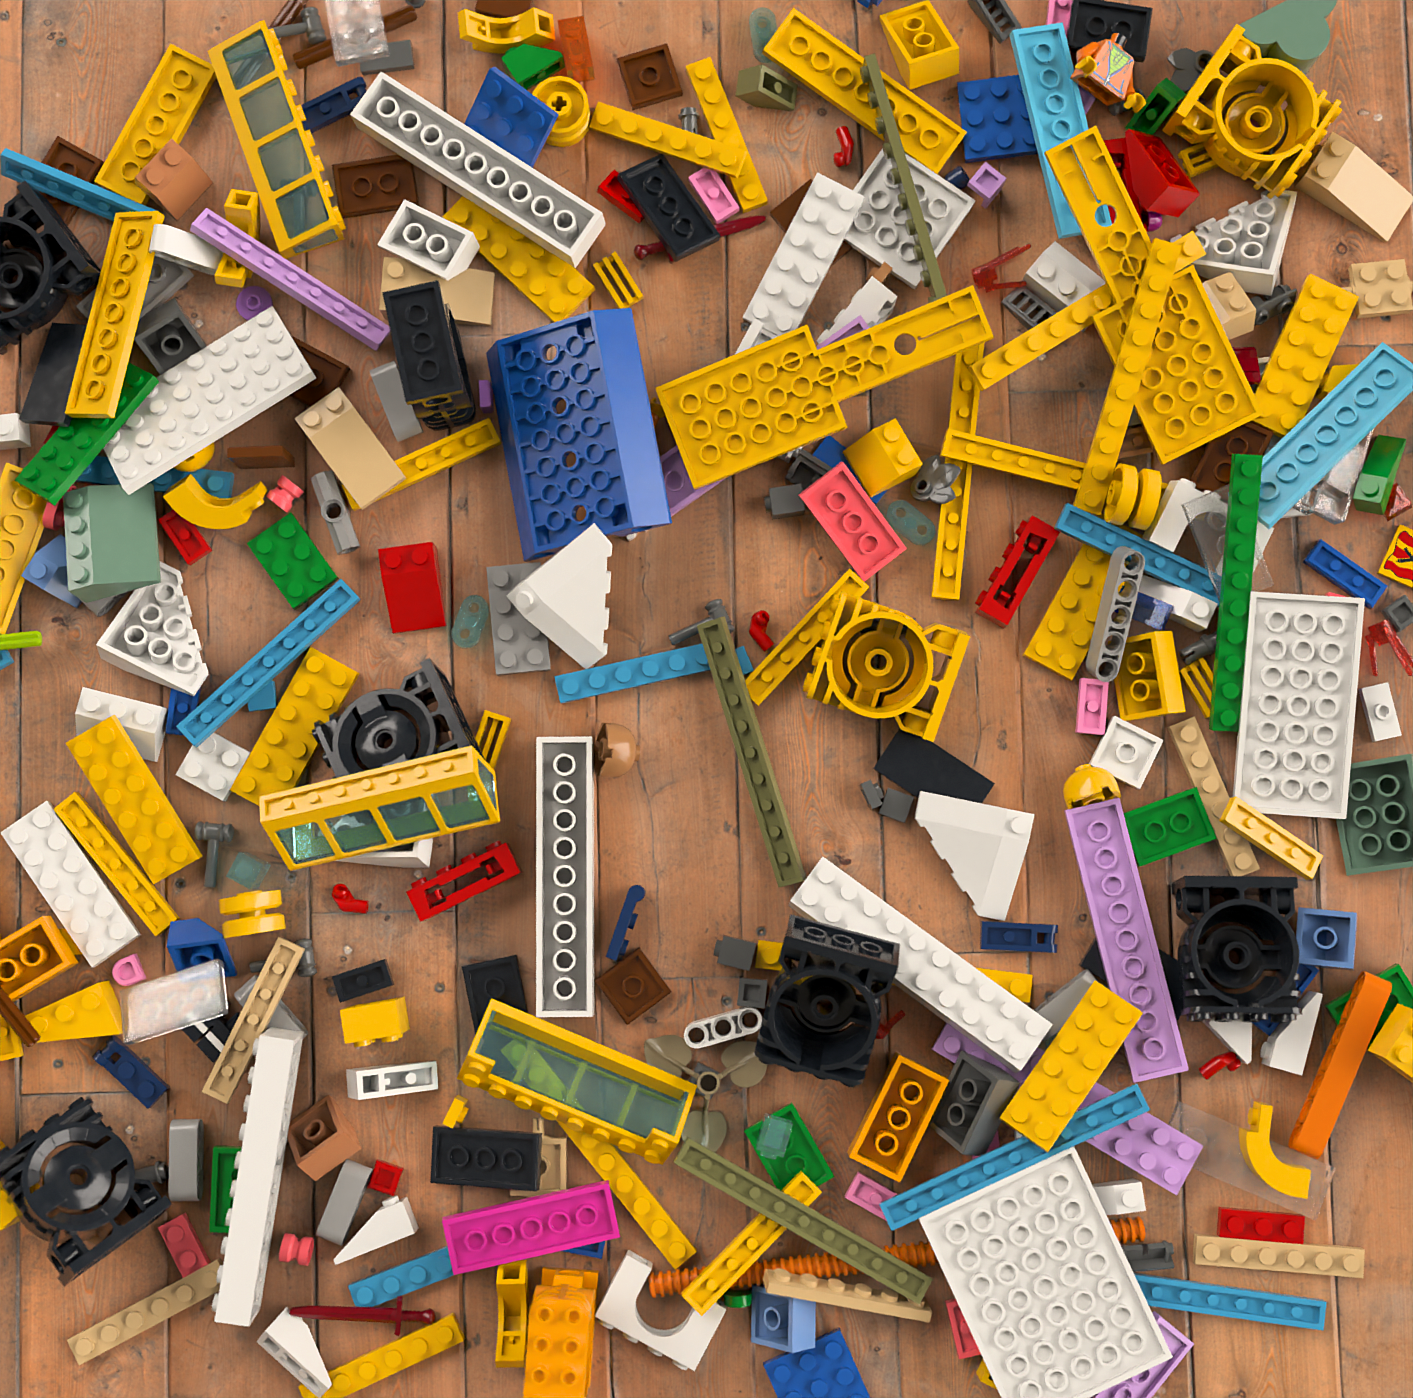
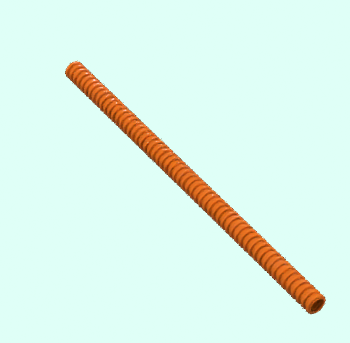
M1136 1216L1134 1220L1131 1217H1127L1125 1221L1122 1218H1118L1117 1222L1113 1219L1109 1220L1118 1241L1122 1244H1126L1127 1241L1135 1243L1136 1240L1144 1242L1145 1227L1143 1220L1139 1216ZM929 1240L925 1244L923 1241H919V1244L916 1245L914 1242H910L908 1246L902 1243L899 1247L897 1244H893V1247L889 1248L888 1245H884V1248H882L914 1268H917L918 1265L926 1267V1264L935 1266V1263H939ZM824 1252L821 1256H819V1253H815V1256L812 1257L810 1254H806V1257L803 1258L801 1255H798L794 1259L793 1256H789V1259L784 1260V1257H780V1260L777 1261L775 1258H772L768 1262L767 1259H763V1262L760 1263L756 1260L730 1288L735 1289V1286L743 1288V1285L752 1287V1284L761 1286V1283H764L765 1269L775 1270L779 1268L797 1275L811 1274L819 1279H822V1276L830 1278V1275L839 1277V1274L848 1276V1273L856 1275L857 1272L865 1273L836 1256L828 1255L827 1252ZM702 1266V1269L699 1270L697 1267H693V1270L690 1271L689 1268H685L681 1272L680 1269H676V1272L673 1273L671 1270H667V1273L664 1274L662 1271H659L655 1275L654 1272H650V1275H648L650 1296L652 1298H656V1295L665 1297V1294L674 1296V1293L681 1295L706 1266Z

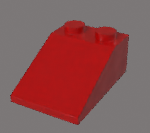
M1128 129L1125 132L1132 185L1134 193L1139 198L1138 203L1140 207L1147 212L1152 211L1163 216L1179 217L1200 195L1199 191L1160 137Z
M433 542L378 549L381 578L392 633L447 627L436 545Z

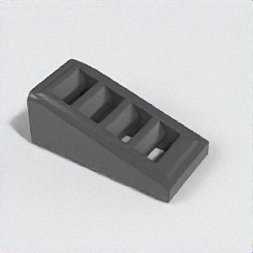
M982 0L967 1L973 12L999 44L1010 37L1009 34L1012 30L1022 28L1005 0H990L986 5L983 4ZM995 6L997 10L990 14L988 9ZM1001 14L1004 18L995 23L994 18ZM1008 22L1010 27L1001 32L999 28Z
M1021 283L1001 301V304L1028 330L1038 325L1036 322L1042 316L1048 319L1056 314L1052 308ZM1021 294L1024 298L1015 306L1012 302ZM1027 302L1031 304L1025 312L1020 310ZM1037 309L1039 313L1031 319L1028 315Z

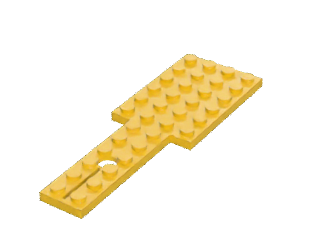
M1094 126L1046 151L1044 155L1115 302L1113 306L1091 316L1115 367L1152 243L1098 128ZM1107 205L1115 210L1116 218L1111 226L1103 227L1096 222L1095 212L1099 206ZM1193 265L1173 274L1133 406L1161 464H1165L1263 415Z
M972 285L818 350L808 325H804L658 386L655 389L693 488L697 490L848 428L838 402L994 339L975 288ZM903 334L912 336L916 341V348L909 355H901L894 348L896 339Z

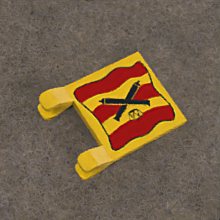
M1400 524L1377 574L1413 589V529Z

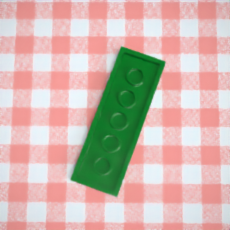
M128 362L115 417L72 418L69 427L59 426L53 436L29 464L24 467L15 481L23 488L55 506L159 383L157 378Z

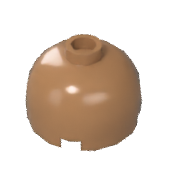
M602 723L596 737V741L600 742L598 752L594 750L595 773L600 777L607 778L625 775L632 768L634 761L639 760L640 746L636 745L635 737L625 726L616 723Z

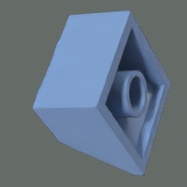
M1298 907L1296 939L1299 947V964L1354 971L1357 913Z
M757 1284L752 1285L751 1342L789 1353L815 1348L816 1302L766 1293L764 1284H761V1286H757Z

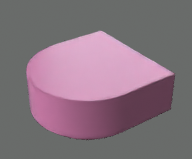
M137 953L117 961L112 970L114 980L122 986L133 985L147 979Z

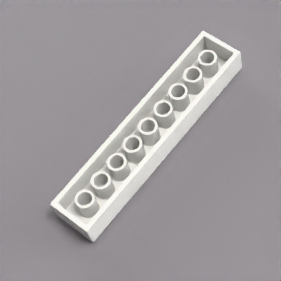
M383 72L379 73L350 114L358 129L574 268L577 267L606 225L601 211Z
M536 737V1017H593L594 738Z
M824 857L820 859L789 902L788 906L806 919L899 943V964L892 983L1014 1073L1022 1070L1053 1025Z
M270 1027L254 1041L252 1054L256 1056L255 1067L251 1066L248 1076V1084H252L251 1094L246 1095L243 1111L248 1113L246 1123H242L239 1133V1140L243 1141L242 1151L237 1152L234 1168L239 1170L237 1180H233L230 1190V1197H233L234 1201L233 1208L228 1209L225 1225L230 1226L228 1237H224L221 1246V1254H224L225 1258L224 1264L219 1266L216 1282L220 1283L219 1294H215L212 1303V1311L216 1312L214 1322L250 1326L261 1308L304 1035L302 1031Z

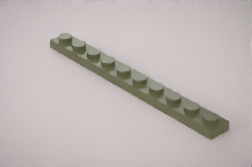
M874 53L864 56L863 66L860 67V75L863 83H868L870 90L867 93L870 108H875L878 117L875 118L878 134H883L885 143L882 144L886 160L890 159L893 169H890L893 185L898 184L900 191L898 203L901 211L905 210L908 220H905L906 230L909 236L913 235L915 241L913 246L914 257L917 262H921L923 271L920 272L923 286L929 288L931 297H928V303L947 296Z
M725 616L699 624L697 628L778 887L802 882L807 877Z
M688 1136L673 1161L681 1168L919 1305L933 1280L930 1276Z

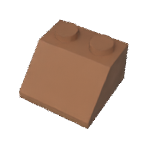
M172 138L135 177V184L176 221L213 184L193 157Z
M327 1095L289 1124L287 1138L296 1164L314 1181H317L362 1149L354 1128L331 1095Z

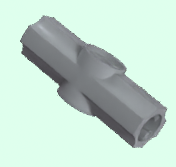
M331 470L315 474L310 479L321 507V515L326 521L337 554H348L356 551V549L360 548V544L350 519V511L345 505L334 472ZM334 507H341L340 516L334 519L330 518V511Z

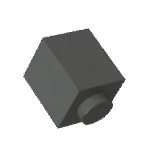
M796 484L769 488L768 496L764 497L766 513L771 512L772 520L804 515L805 505L798 496L802 492V485Z
M723 935L722 940L717 939L713 956L718 957L717 963L750 971L756 943Z

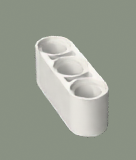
M154 224L149 253L153 251L156 257L206 274L215 275L224 252L197 235L164 224Z
M742 1007L689 1023L685 1028L684 1040L688 1046L696 1049L752 1034L760 1029L762 1015L756 1007ZM748 1012L755 1013L758 1017L757 1023L752 1027H747L742 1022V1017ZM720 1020H727L731 1024V1030L727 1034H719L715 1029L716 1023ZM694 1027L701 1028L704 1031L705 1036L699 1042H694L689 1038L688 1033Z

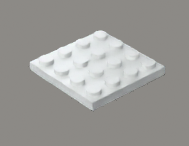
M882 148L853 189V191L865 196V200L844 241L877 265L881 266L883 262H886L893 268L892 275L915 290L921 281L920 272L923 271L921 262L915 260L913 253L915 241L913 235L909 236L905 225V220H908L905 210L901 211L898 203V195L900 194L898 184L893 185L890 175V169H893L890 159L886 160ZM905 153L935 257L937 258L974 206L976 200Z

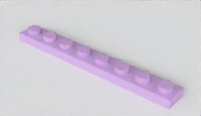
M208 208L191 224V232L375 351L378 350L389 336L391 331L388 325Z

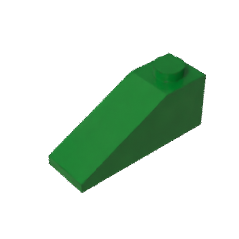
M1378 434L1361 470L1353 495V502L1357 511L1384 515L1406 439Z

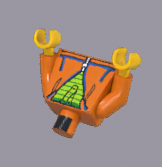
M1113 33L1110 40L1105 39L1099 42H1091L1078 50L1076 53V69L1070 79L1106 106L1124 100L1125 108L1130 109L1132 107L1134 112L1138 113L1146 105L1144 97L1136 93L1133 87L1132 69L1134 59L1123 50L1127 41L1124 35Z

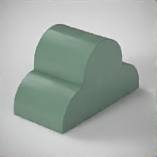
M1286 0L1239 24L1245 29L1242 36L1260 48L1261 58L1285 61L1306 75L1328 46L1330 29L1326 18L1334 9L1337 0Z

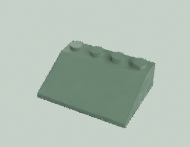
M147 483L130 495L125 492L121 485L86 486L68 491L63 495L68 591L85 603L161 583L153 484Z
M1413 753L1351 763L1346 819L1336 818L1347 876L1413 867Z

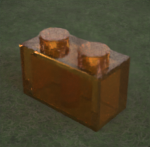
M584 15L557 20L568 78H572L577 83L595 80Z

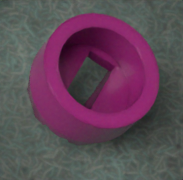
M1144 210L1141 214L1142 224H1146L1147 232L1158 230L1162 225L1163 219L1160 213Z

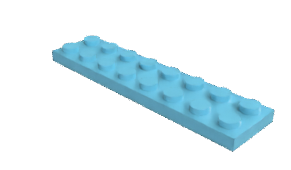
M1063 22L1012 30L1009 36L1058 238L1082 235L1080 228L1044 155L1046 151L1089 129L1078 84L1070 79L1074 72V67ZM1107 205L1099 206L1095 212L1096 222L1103 227L1112 225Z
M1382 342L1263 457L1257 519L1261 524L1270 529L1413 391V363Z

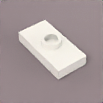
M1388 682L1358 689L1372 742L1401 736Z

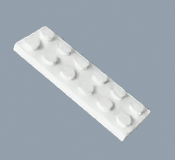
M819 173L816 174L743 315L744 320L752 323L756 319L764 323V329L777 336L799 328L865 200V196Z
M45 801L0 833L90 966L96 967L141 934L66 824L53 810L54 807L51 802Z

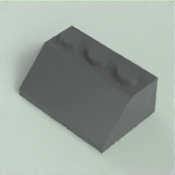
M961 1051L949 1075L946 1089L928 1126L961 1154L981 1156L986 1154L1001 1123L1000 1116L1011 1102L1020 1082L1002 1068L968 1052Z

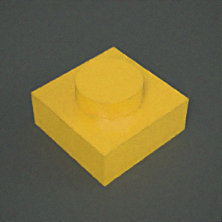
M457 1095L442 1124L453 1128L457 1122L462 1124L469 1111V1108L465 1107L468 1099Z

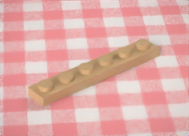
M1195 716L1167 727L1191 785L1198 789L1217 838L1215 841L1230 876H1244L1260 869L1248 840L1219 821L1230 797Z
M282 937L277 938L202 1090L203 1093L226 1104L230 1103L253 1056L254 1041L265 1032L305 948Z
M1194 1234L1192 1262L1200 1265L1363 1278L1365 1250L1361 1247L1314 1243L1291 1244Z
M221 1259L214 1260L186 1277L169 1284L70 1337L67 1342L78 1364L81 1365L218 1292L220 1290V1283L216 1282L219 1266L223 1265Z
M779 1268L775 1270L765 1269L763 1276L766 1293L924 1322H930L932 1310L926 1298L923 1297L919 1305L895 1290L888 1288L883 1290L873 1289L861 1283L851 1285L834 1278L824 1280L811 1274L797 1275Z

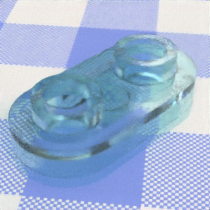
M761 7L755 9L750 15V36L755 58L762 63H770L772 61L762 54L761 49L767 45L777 31V24L774 13L768 8ZM759 22H764L767 24V26L761 28L757 24Z
M897 500L888 507L886 512L888 523L912 543L926 545L933 539L935 535L933 522L910 503L904 500ZM896 510H904L905 517H898L896 515ZM924 526L927 530L926 534H919L917 527Z
M471 595L465 598L461 604L452 629V639L461 648H472L480 639L489 614V605L484 598L478 595ZM478 604V612L471 613L470 606ZM468 629L470 631L469 637L461 638V631Z

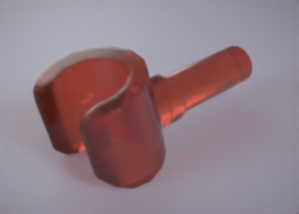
M903 1010L899 1011L885 1025L880 1022L876 1039H883L888 1035L890 1029L906 1015Z

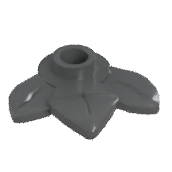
M1182 48L1173 52L1167 58L1168 62L1176 69L1170 81L1184 92L1190 90L1204 70L1199 66V61H1203L1207 65L1214 54L1207 50L1194 52L1189 48Z
M938 455L927 458L919 469L918 477L911 484L910 491L912 496L918 501L927 502L931 500L936 504H945L956 498V495L950 486L959 476L960 467L950 463L941 464ZM927 484L924 490H919L923 485Z

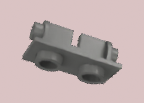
M1280 284L1273 289L1272 296L1263 295L1266 300L1265 302H1263L1259 295L1251 298L1250 301L1256 308L1254 326L1261 325L1276 315L1285 314L1290 311L1295 303L1297 289L1291 290L1287 284L1284 286Z
M1162 1240V1243L1128 1246L1120 1244L1133 1272L1175 1268L1171 1255L1174 1254L1173 1244L1168 1243L1166 1240Z

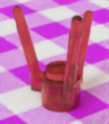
M1026 244L1021 248L1015 247L990 262L971 269L977 289L984 287L987 293L997 289L1026 286V281L995 284L993 281L998 279L995 267L1029 250L1031 244Z
M1389 619L1368 627L1370 634L1366 635L1365 639L1369 647L1373 676H1378L1375 642H1377L1379 647L1390 643L1408 676H1412L1413 671L1409 664L1413 668V658L1396 634Z

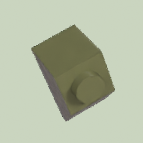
M761 64L739 71L735 96L755 107L794 111L798 85Z

